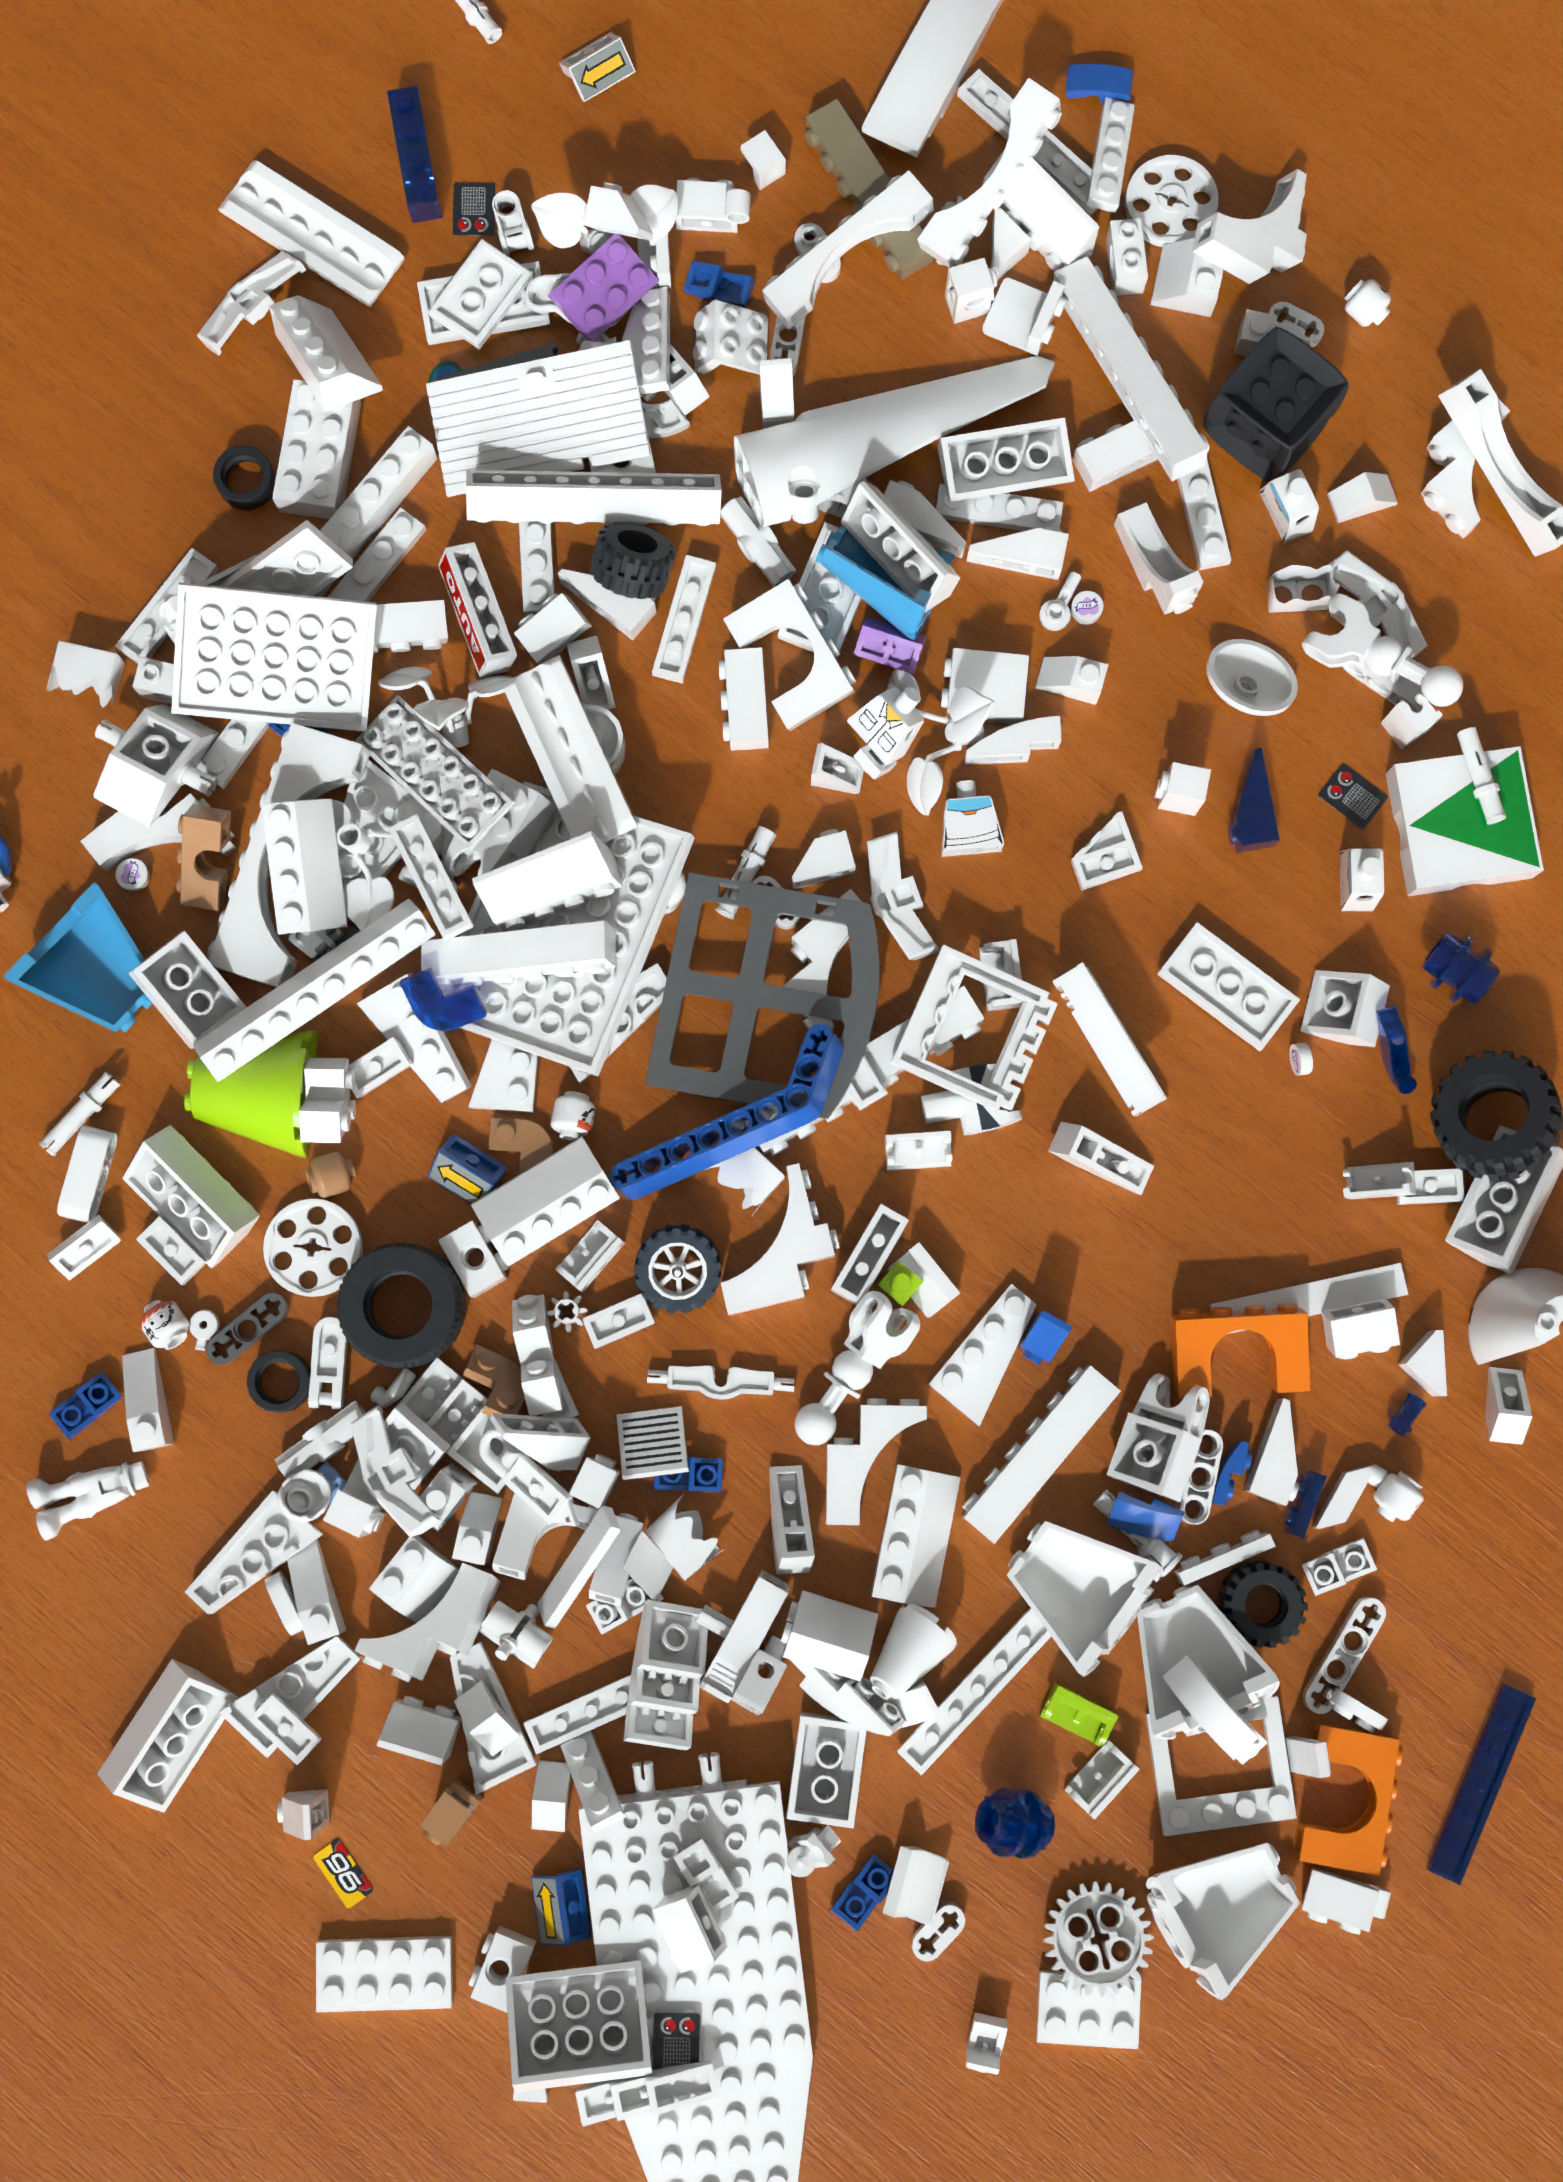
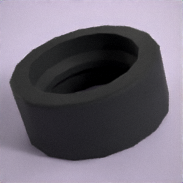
M247 445L234 446L224 451L217 459L213 468V481L222 498L232 507L241 510L256 509L264 505L273 495L276 474L267 456L257 448ZM242 462H253L263 472L261 484L254 491L247 494L234 493L227 484L229 471L235 465Z
M274 1350L264 1353L253 1362L248 1371L247 1388L249 1396L257 1406L266 1411L284 1413L295 1410L309 1396L311 1369L302 1357L293 1352ZM277 1362H285L293 1366L299 1377V1385L295 1394L283 1401H276L267 1397L261 1386L263 1372L268 1366Z

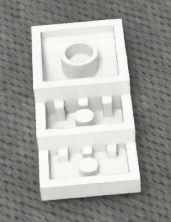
M436 1358L396 1406L401 1402L405 1404L450 1445L446 1451L448 1455L498 1494L505 1485L502 1482L503 1479L484 1462L479 1451L482 1435L489 1429L495 1428L490 1417L482 1413L488 1398L441 1359ZM495 1436L491 1439V1450L501 1460H504L513 1453L520 1452L525 1454L501 1436Z
M648 1599L644 1602L631 1672L624 1741L686 1751L691 1748L693 1714L698 1711L700 1678L705 1675L708 1629L696 1623L703 1609Z

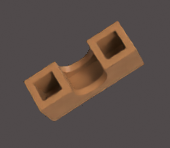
M192 804L186 813L180 816L178 832L182 834V844H180L178 849L177 862L181 863V873L176 884V890L180 892V905L218 911L226 901L228 869L217 868L211 865L206 860L204 851L221 852L230 840V810Z
M457 1777L451 1786L444 1791L419 1825L425 1830L423 1835L432 1843L438 1846L442 1843L447 1847L484 1796L480 1793L476 1795L475 1789Z

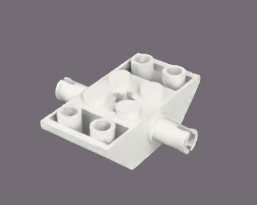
M165 704L145 708L128 731L104 719L101 721L102 725L99 724L95 732L96 738L113 745L114 749L109 754L95 789L94 798L148 827H151L182 785L186 784L209 797L212 794L211 791L214 792L218 783V778L212 777L195 767L219 737V732L186 715L172 714V708Z

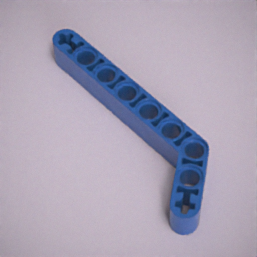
M813 1025L805 1035L786 1088L617 1163L609 1174L611 1185L628 1199L636 1200L815 1121L821 1115L843 1054V1042L828 1025ZM818 1069L816 1074L810 1077L811 1073ZM807 1099V1102L803 1106L799 1107L802 1101ZM777 1113L776 1117L770 1120L772 1115ZM748 1125V1128L741 1133L742 1129ZM719 1138L718 1142L712 1146L713 1142ZM690 1151V1153L688 1154V1156L683 1159V1157L685 1156V1154Z

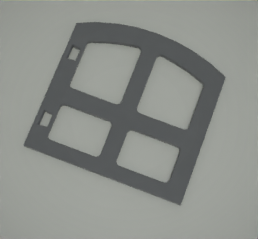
M689 872L645 1085L751 1104L787 1087L748 1079L745 1076L757 1013L761 1008L840 1021L845 1026L840 1038L844 1046L843 1054L822 1113L819 1118L829 1119L845 1096L858 1072L869 1044L876 1017L880 982V957L877 930L871 905L869 903ZM720 887L739 890L737 899L719 897ZM705 902L727 904L752 910L741 971L737 978L695 972L690 969L702 907ZM817 904L836 907L834 917L816 914ZM784 914L836 923L847 927L852 965L851 995L848 998L784 988L765 983L764 979L776 920L779 915ZM686 995L729 1001L733 1004L722 1064L718 1072L686 1068L671 1063L682 1003ZM807 1099L802 1101L799 1107L803 1106L807 1102Z

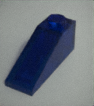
M1256 748L1249 757L1230 822L1231 825L1227 829L1229 842L1231 845L1235 844L1236 853L1271 848L1280 840L1262 748Z

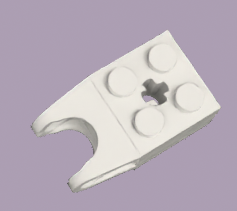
M491 769L487 778L515 804L490 828L487 834L471 851L454 836L445 855V870L454 876H458L468 870L473 863L481 860L478 870L479 876L527 857L555 811L556 806L539 792ZM461 854V857L457 865L454 866V862L457 856Z
M1157 1373L1146 1384L1133 1413H1128L1106 1475L1125 1484L1180 1502L1202 1441L1210 1397L1205 1387L1195 1385L1184 1396L1179 1405L1171 1408L1170 1379L1166 1375Z

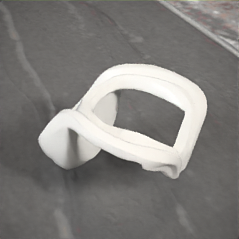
M571 273L543 275L533 279L525 292L527 306L539 314L556 312L564 320L571 323L548 297Z

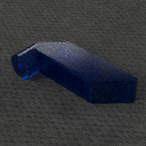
M1393 1005L1376 1011L1382 1059L1392 1083L1400 1093L1409 1094L1414 1091L1417 1082L1411 1075L1406 1032L1397 1009Z

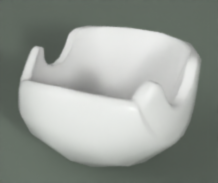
M303 1469L289 1476L282 1483L277 1496L279 1508L290 1520L302 1523L312 1521L322 1515L328 1508L332 1498L331 1484L322 1473L311 1469Z

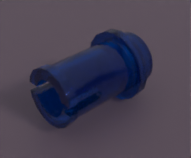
M1408 1393L1395 1415L1389 1416L1390 1422L1387 1426L1401 1436H1405L1407 1432L1411 1433L1413 1430L1411 1425L1427 1404L1418 1396Z

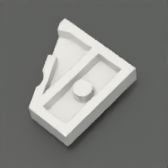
M1122 811L1118 812L1071 859L1081 891L1142 870V864Z

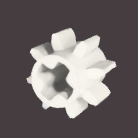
M564 1291L563 1300L551 1299L555 1304V1308L548 1311L547 1315L556 1317L557 1320L553 1324L554 1328H558L563 1323L566 1324V1331L569 1333L572 1330L571 1324L584 1325L583 1321L580 1320V1316L587 1313L588 1309L580 1308L578 1305L582 1300L580 1295L572 1301L570 1300L569 1293ZM573 1304L575 1306L572 1310L575 1314L574 1318L566 1317L562 1320L563 1312L560 1308L563 1305L569 1307Z

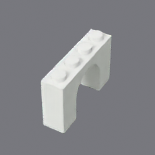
M787 579L728 615L723 620L741 649L746 648L772 631L785 628L797 630L810 640L814 651V664L809 676L795 688L771 701L786 728L791 731L853 694L855 691L852 684L856 683V680L848 666L840 667L835 658L840 653L832 639L830 638L825 641L819 630L824 625L815 610L809 613L803 602L807 601L808 598L800 584L797 583L793 586L791 581Z
M514 1493L492 1563L493 1572L525 1580L534 1549L539 1539L549 1530L567 1525L556 1522L549 1525ZM572 1499L571 1502L579 1525L575 1527L586 1531L600 1509L590 1504L587 1507L576 1505ZM620 1513L619 1516H616L621 1531L597 1565L589 1589L590 1599L621 1607L630 1577L623 1569V1565L640 1532L643 1531V1523L638 1522L637 1517L626 1513Z

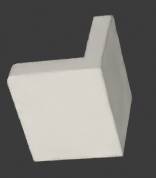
M765 130L741 145V152L753 168V181L760 190L786 174V159Z

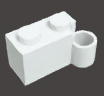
M697 178L677 180L678 213L676 229L738 233V224L749 221L751 195L746 190L733 188L734 184L729 180H718L716 182L701 181Z
M1312 1866L1302 1902V1910L1307 1911V1917L1314 1921L1327 1923V1920L1331 1919L1340 1922L1341 1929L1360 1935L1361 1930L1370 1931L1373 1917L1385 1919L1391 1891Z

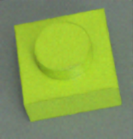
M898 1261L877 1286L899 1305L903 1306L924 1281L902 1262Z

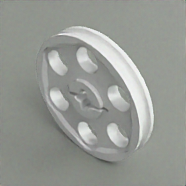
M1164 155L1147 161L1133 174L1125 195V213L1127 219L1141 218L1145 241L1152 245L1163 247L1165 244L1195 238L1196 230H1186L1182 222L1187 218H1192L1200 223L1215 214L1218 208L1219 197L1214 179L1201 164L1184 156ZM1181 168L1189 171L1191 178L1187 181H1180L1175 177L1174 172ZM1154 172L1159 175L1161 181L1156 185L1148 184L1144 179V175ZM1199 191L1205 192L1209 195L1210 201L1206 204H1199L1194 200L1193 195ZM1170 197L1176 198L1173 206L1167 205ZM1137 199L1146 200L1149 204V209L1139 212L1133 207V202ZM1156 222H1163L1167 225L1169 231L1164 235H1158L1152 230V225Z
M305 1199L288 1205L273 1218L265 1234L263 1253L266 1266L278 1284L295 1294L318 1297L331 1294L340 1289V1284H342V1279L346 1276V1273L341 1276H335L331 1272L330 1265L334 1259L344 1258L350 1270L351 1265L359 1257H362L363 1240L357 1223L346 1210L326 1200ZM320 1206L324 1208L326 1218L323 1223L314 1225L309 1220V1213L312 1208ZM285 1220H293L296 1225L295 1234L289 1238L282 1237L279 1232V1226ZM343 1225L348 1226L352 1231L350 1241L345 1244L338 1243L334 1236L336 1229ZM313 1239H316V1244L324 1248H331L332 1250L316 1251L314 1257H310L311 1253L304 1248L295 1247V1245L306 1246V1244H311ZM280 1252H288L292 1257V1263L286 1270H279L275 1265V1257ZM306 1271H313L318 1277L317 1285L312 1289H305L301 1285V1276Z

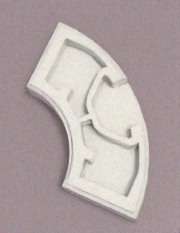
M672 399L660 404L642 402L648 438L668 437L690 427V422Z

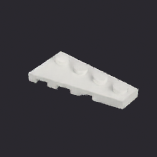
M413 973L404 975L357 1003L387 1040L392 1037L398 1038L413 1063L410 1067L441 1103L472 1087Z
M1010 1284L928 1385L976 1425L980 1426L1037 1304L1013 1284Z
M273 1490L185 1591L207 1614H213L323 1535L310 1521L302 1523L288 1519L279 1508L277 1491Z
M336 1635L221 1709L219 1714L268 1758L277 1746L248 1720L251 1715L274 1692L304 1720L361 1659V1656L339 1635Z
M482 1642L473 1645L468 1655L459 1652L455 1657H450L457 1698L482 1680L520 1736L492 1756L468 1732L463 1719H461L466 1735L468 1757L472 1767L476 1795L537 1765L534 1754Z

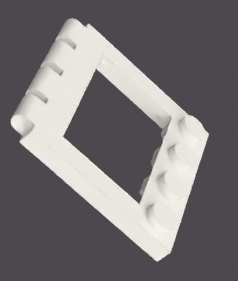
M943 945L890 1064L996 1112L1000 1106L1012 1110L1021 1089L1010 1083L1013 1080L1024 1084L1033 1063V1059L1023 1055V1053L1027 1051L1036 1055L1046 1033V1030L1037 1026L1036 1023L1038 1021L1049 1025L1058 1004L1047 999L1049 992ZM964 975L1023 1001L986 1087L927 1061Z
M1266 1693L1259 1697L1261 1705L1242 1716L1247 1721L1263 1719L1265 1738L1268 1742L1266 1745L1273 1787L1176 1800L1167 1739H1159L1154 1736L1151 1730L1149 1712L1145 1713L1164 1836L1297 1818L1278 1696L1272 1695L1267 1697Z

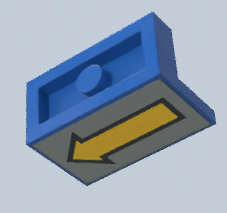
M453 1134L438 1150L428 1177L472 1204L492 1191L504 1177L508 1167Z
M571 1869L555 1875L531 1876L540 1945L568 1946L591 1938L582 1869Z

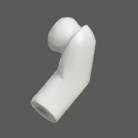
M403 1368L388 1390H385L382 1386H377L370 1396L371 1401L377 1403L378 1406H382V1408L389 1407L404 1396L416 1379V1375L410 1370Z

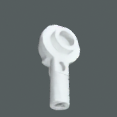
M1070 572L1057 599L1049 600L1041 607L1039 613L1040 622L1048 630L1058 631L1065 628L1069 623L1071 613L1067 605L1081 579L1079 574Z

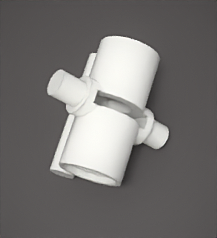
M500 1600L494 1605L479 1631L499 1645L495 1652L499 1659L506 1660L512 1654L533 1669L554 1638L535 1625V1618L539 1614V1609L536 1605L529 1604L525 1611L517 1613Z

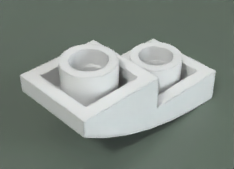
M1364 1537L1302 1564L1315 1596L1377 1570Z
M632 1578L627 1583L621 1607L597 1600L590 1602L586 1607L602 1635L642 1612L644 1602L647 1599H652ZM660 1593V1595H659L657 1601H661V1600L664 1599V1598L662 1597L661 1593Z

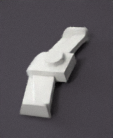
M281 251L246 278L237 282L227 292L225 298L198 332L197 337L209 350L219 356L222 353L220 348L240 321L244 318L254 325L258 320L262 319L270 309L269 305L274 304L268 293L298 271L300 273L305 272L306 269L303 264L287 252Z
M1348 550L1328 564L1334 568L1333 579L1335 582L1360 599L1358 602L1364 604L1369 613V621L1374 627L1377 628L1381 624L1386 636L1397 638L1405 649L1407 646L1412 647L1411 659L1428 646L1404 599L1405 594L1394 582H1390Z
M897 831L867 841L872 891L870 901L875 915L881 917L909 960H917L939 952L937 944L934 943L914 913L915 910L923 908V903L913 876L901 879Z
M377 1405L350 1423L363 1474L362 1481L369 1495L373 1496L409 1537L420 1535L442 1520L410 1487L409 1484L420 1478V1475L406 1449L399 1448L392 1453L382 1414L383 1409L382 1406Z

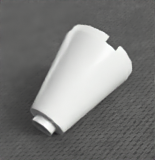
M909 1603L906 1608L902 1605L898 1610L870 1677L873 1691L885 1700L899 1698L950 1654L957 1645L953 1632L948 1627L943 1631L936 1625L939 1618L918 1605Z

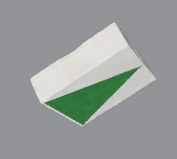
M1521 746L1484 751L1494 783L1499 784L1500 791H1498L1506 814L1504 820L1488 825L1486 823L1479 798L1476 799L1474 797L1473 791L1475 787L1464 754L1394 764L1386 773L1393 818L1400 834V857L1407 896L1449 891L1469 884L1490 885L1532 879L1544 871Z

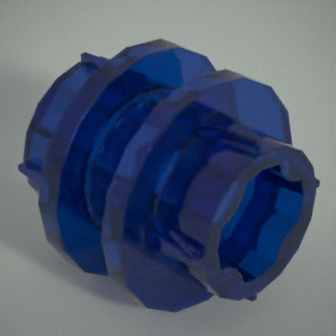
M1446 932L1435 944L1421 965L1424 970L1433 976L1429 983L1430 987L1436 989L1443 982L1452 987L1448 999L1453 1003L1460 997H1463L1469 1002L1476 1004L1490 989L1501 971L1489 960L1493 953V950L1489 947H1485L1479 954L1469 948L1474 940V937L1469 933L1460 940Z
M1003 1787L995 1790L991 1796L984 1797L985 1800L979 1804L976 1811L975 1832H977L979 1839L987 1844L994 1855L1002 1858L1015 1856L1020 1859H1028L1034 1857L1040 1850H1046L1045 1847L1051 1842L1054 1835L1055 1815H1053L1051 1808L1044 1804L1036 1792L1029 1789L1015 1790Z

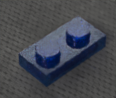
M1308 1471L1306 1476L1302 1475L1300 1477L1297 1492L1299 1496L1294 1507L1290 1506L1284 1518V1524L1287 1525L1285 1533L1304 1539L1327 1476Z

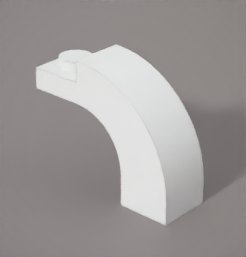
M1188 1655L1162 1676L1195 1720L1233 1760L1236 1758L1243 1765L1246 1761L1256 1756L1259 1750L1268 1743L1262 1734L1238 1713L1218 1690L1206 1672Z

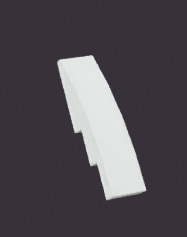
M712 2061L652 2070L653 2075L600 2081L574 2088L582 2127L615 2117L617 2121H621L649 2112L655 2116L718 2098L719 2092Z

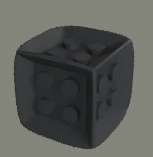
M1275 327L1261 338L1228 377L1220 392L1214 397L1204 418V429L1228 454L1254 474L1270 482L1285 475L1312 445L1328 420L1339 409L1348 392L1349 385L1342 373L1308 344L1289 331Z

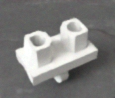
M824 1826L821 1830L813 1828L808 1834L794 1836L788 1842V1845L793 1848L789 1851L786 1860L788 1871L793 1876L805 1877L811 1874L814 1868L829 1866L835 1860L830 1852L841 1842L840 1838L829 1826Z

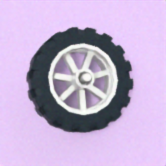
M670 1224L666 1225L665 1228L653 1231L642 1242L637 1252L634 1266L636 1285L641 1290L643 1298L646 1301L649 1300L655 1308L659 1310L662 1308L667 1310L668 1313L674 1314L676 1311L688 1313L691 1312V1309L696 1307L699 1309L705 1305V1302L714 1296L721 1279L720 1253L715 1247L713 1240L704 1235L702 1230L690 1228L686 1224H681L680 1226ZM684 1246L681 1256L677 1258L674 1257L669 1247ZM689 1249L694 1251L700 1258L688 1263L685 1261ZM664 1250L671 1264L655 1262V1260ZM702 1265L700 1279L686 1271L687 1269ZM654 1268L669 1270V1273L658 1282ZM685 1277L695 1284L692 1288L682 1291L681 1279ZM673 1278L676 1280L677 1291H672L663 1286Z

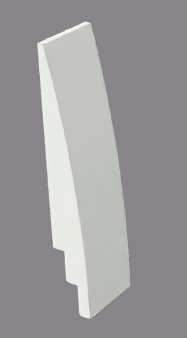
M930 0L862 125V133L917 158L927 137L930 138L939 119L943 118L1003 0Z

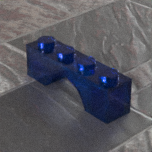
M412 86L387 91L406 202L412 223L443 218L428 145L424 110L418 87Z

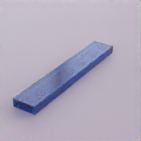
M1502 1683L1426 1868L1428 1871L1461 1885L1536 1698Z

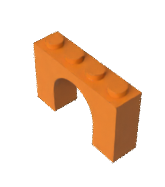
M1281 1303L1277 1305V1309H1265L1263 1305L1245 1306V1311H1232L1231 1307H1214L1211 1313H1199V1309L1187 1308L1180 1309L1179 1314L1170 1315L1173 1391L1178 1398H1184L1195 1385L1205 1387L1209 1392V1397H1212L1211 1355L1213 1349L1222 1337L1237 1330L1255 1331L1265 1338L1270 1353L1271 1387L1277 1393L1310 1391L1308 1313L1302 1308H1297V1304Z
M1313 1721L1311 1739L1326 1742L1330 1762L1354 1766L1363 1774L1369 1789V1801L1361 1818L1347 1827L1331 1828L1298 1821L1293 1856L1303 1862L1380 1876L1381 1867L1384 1868L1386 1866L1388 1857L1387 1847H1384L1386 1833L1389 1834L1391 1832L1393 1824L1392 1813H1389L1391 1799L1394 1800L1396 1798L1398 1790L1397 1779H1394L1396 1766H1400L1403 1757V1748L1399 1745L1400 1740L1391 1735L1371 1733L1369 1731Z

